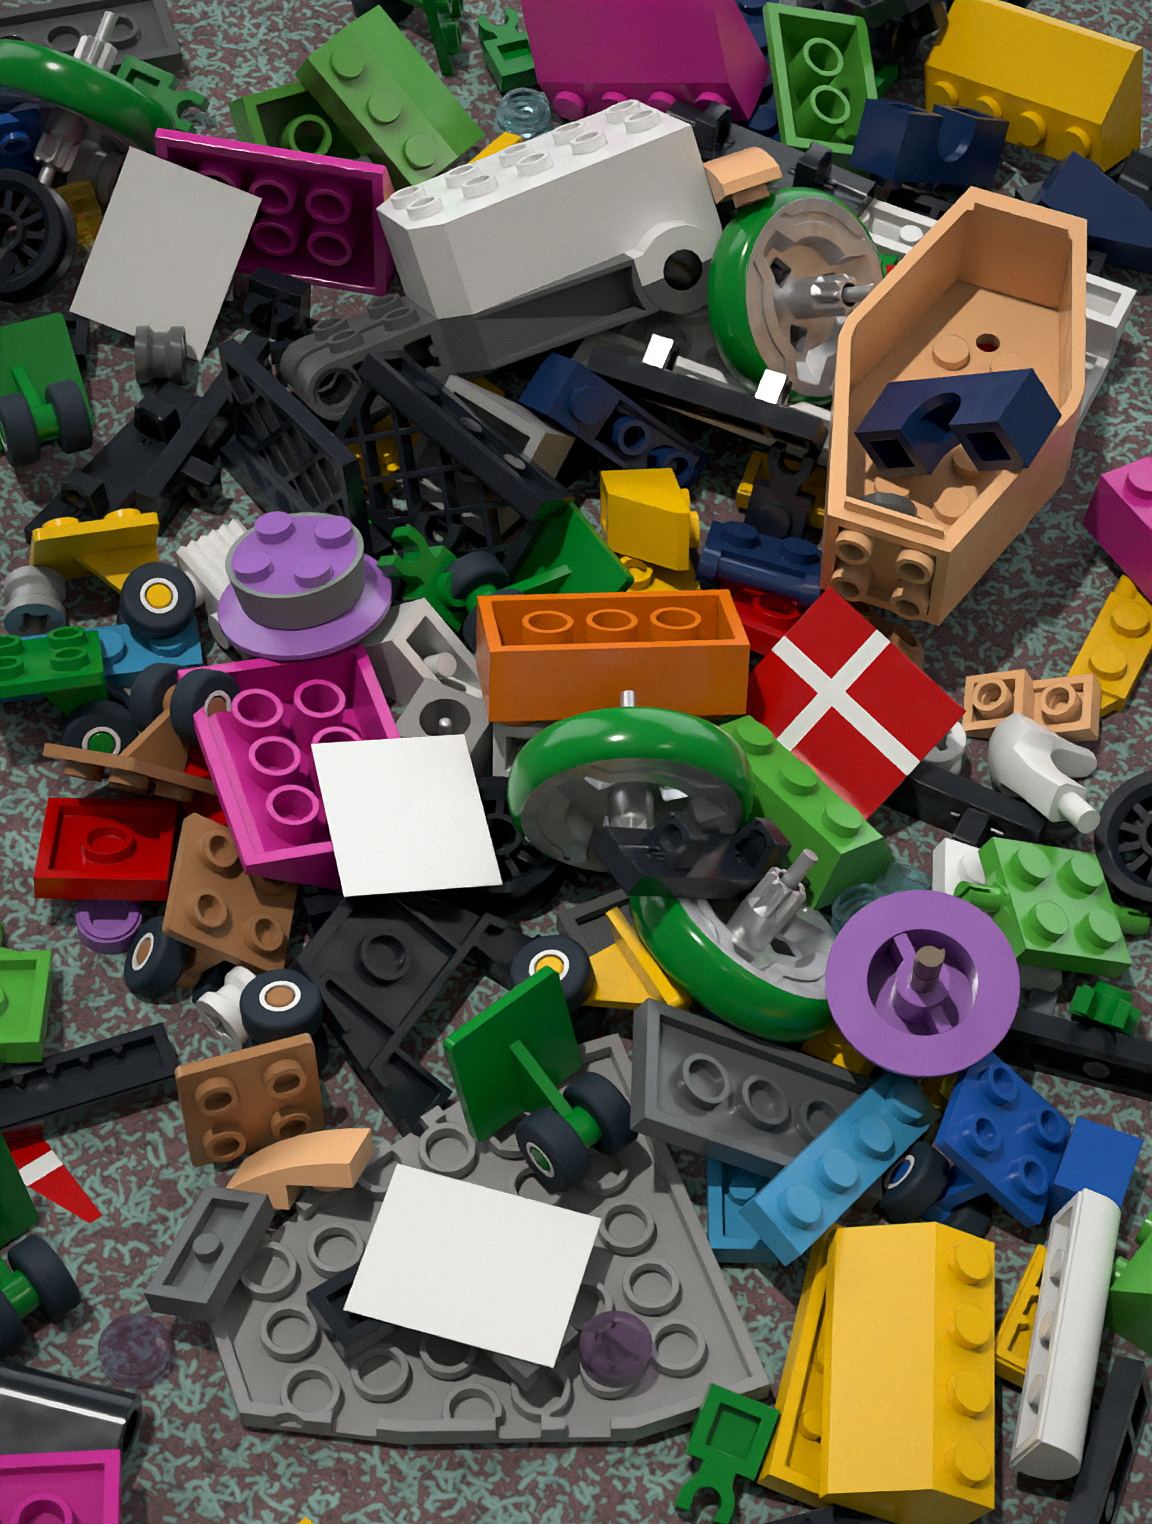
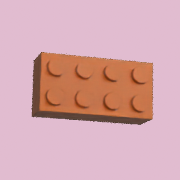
M729 589L477 596L476 668L488 722H501L507 726L524 727L533 724L535 721L562 720L588 711L620 707V693L625 690H631L636 693L637 706L680 711L707 721L720 720L727 715L746 714L750 643Z

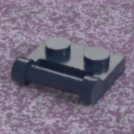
M712 520L695 581L713 585L715 579L798 602L796 609L807 611L819 598L821 592L822 550H819L812 542L802 538L788 537L779 539L761 534L755 527L744 522L728 521L721 523Z

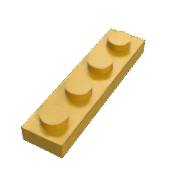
M833 1223L812 1245L775 1404V1409L780 1410L763 1456L757 1484L818 1509L832 1504L831 1502L819 1499L828 1234L836 1228H846L837 1223Z

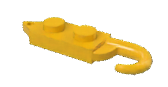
M1125 572L1121 575L1114 591L1109 594L1067 675L1074 676L1090 673L1095 675L1101 684L1099 718L1114 710L1122 713L1152 653V602Z

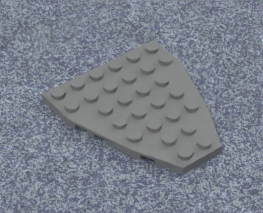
M612 1034L577 1045L582 1065L579 1070L556 1086L562 1096L565 1088L583 1074L595 1072L610 1080L621 1091L631 1106L632 1064L619 1034ZM459 1101L444 1111L439 1106H436L420 1117V1124L425 1131L420 1137L409 1133L391 1146L385 1140L374 1147V1154L353 1188H343L332 1192H322L313 1188L296 1203L297 1212L270 1236L264 1233L215 1323L207 1322L242 1426L395 1444L635 1441L695 1421L708 1384L714 1383L757 1401L769 1396L770 1382L666 1142L639 1133L633 1143L614 1156L604 1155L591 1147L588 1150L592 1163L590 1175L570 1191L560 1192L548 1186L537 1176L525 1160L517 1144L516 1127L519 1122L531 1114L530 1111L525 1109L487 1139L479 1142L468 1132ZM397 1163L602 1219L568 1322L579 1332L578 1346L527 1392L479 1347L407 1327H402L344 1361L308 1309L306 1292L362 1260ZM601 1336H608L640 1362L639 1366H634L611 1349L616 1377L614 1379L610 1378Z

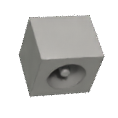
M425 677L395 723L400 737L412 738L464 734L475 778H481L493 759L494 722H488L484 700Z

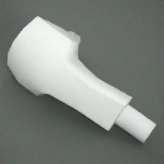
M1017 711L999 722L990 736L987 752L988 770L994 785L1008 797L1024 798L1052 822L1069 821L1077 830L1084 834L1094 831L1100 823V815L1086 802L1088 789L1072 780V778L1087 777L1094 772L1097 767V760L1093 752L1059 737L1048 728Z

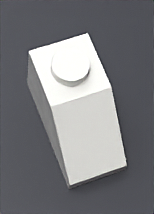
M425 598L390 607L381 623L363 639L354 643L364 644L383 694L406 706L425 677L484 700L476 668V658Z

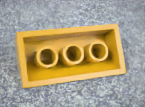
M954 0L947 15L949 22L941 27L924 63L925 110L932 112L934 104L963 106L1010 122L1005 137L1006 142L1063 161L1071 152L1075 151L1084 159L1095 162L1103 172H1106L1129 156L1133 149L1138 150L1141 148L1143 47L1000 0Z
M938 1222L836 1228L828 1234L819 1499L897 1524H969L994 1510L995 1243Z

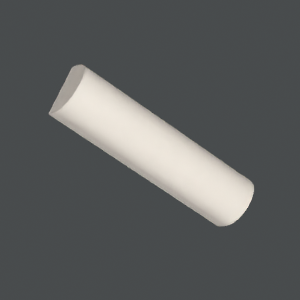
M1086 1188L1081 1192L1079 1191L1052 1218L1010 1463H1012L1011 1469L1048 1480L1068 1479L1077 1475L1080 1471L1121 1211L1114 1201Z

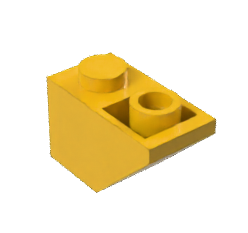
M672 468L600 471V529L604 541L612 551L676 571L689 570V548H698L700 542L699 517L697 511H690L689 491L687 488L680 489Z

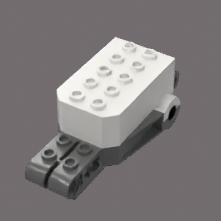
M631 99L617 103L603 111L578 121L567 123L553 131L509 146L500 152L470 164L456 167L447 173L393 193L376 210L406 296L401 298L399 294L382 296L368 303L366 312L346 320L345 316H335L318 322L312 327V334L291 343L282 354L280 363L281 376L287 386L315 413L324 419L338 421L343 418L364 381L357 372L368 353L403 350L445 386L450 375L471 381L529 356L648 316L660 310L679 315L695 312L707 304L708 274L717 242L731 218L741 208H735L733 199L719 204L715 203L691 124L643 104L638 100ZM775 185L768 187V191L781 189ZM379 395L376 396L370 407L372 421L391 413L390 404Z

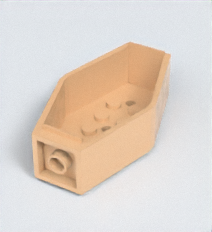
M970 186L846 318L838 336L831 405L820 575L821 589L826 590L830 586L844 600L862 601L893 611L898 616L907 620H921L939 626L1063 484L1070 466L1085 392L1087 219ZM990 344L998 349L993 352H984L977 345ZM1033 368L1062 414V417L1029 468L979 472L960 444L941 459L931 475L883 478L854 434L888 382ZM879 492L904 496L917 507V518L859 499L865 495Z

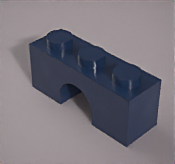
M866 98L849 165L869 172V180L876 182V185L895 190H901L902 184L934 192L936 186L958 193H965L970 185L992 187L1010 122L969 107L934 104L933 110L930 112L902 101Z
M1033 368L888 382L854 434L883 478L931 475L941 459L960 444L979 472L1029 468L1062 417V414Z

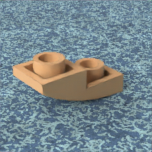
M750 147L703 163L715 203L719 204L733 199L736 209L769 198L768 187L773 186L783 177L776 161L766 151L758 147Z
M1025 669L966 676L964 709L967 712L963 715L962 727L966 737L990 739L997 724L1017 711L1069 742L1098 740L1101 684L1093 673L1034 681Z
M371 1128L324 1130L298 1135L274 1143L244 1159L226 1188L267 1194L275 1212L281 1209L289 1210L304 1186H312L314 1189L322 1192L353 1188L374 1154Z

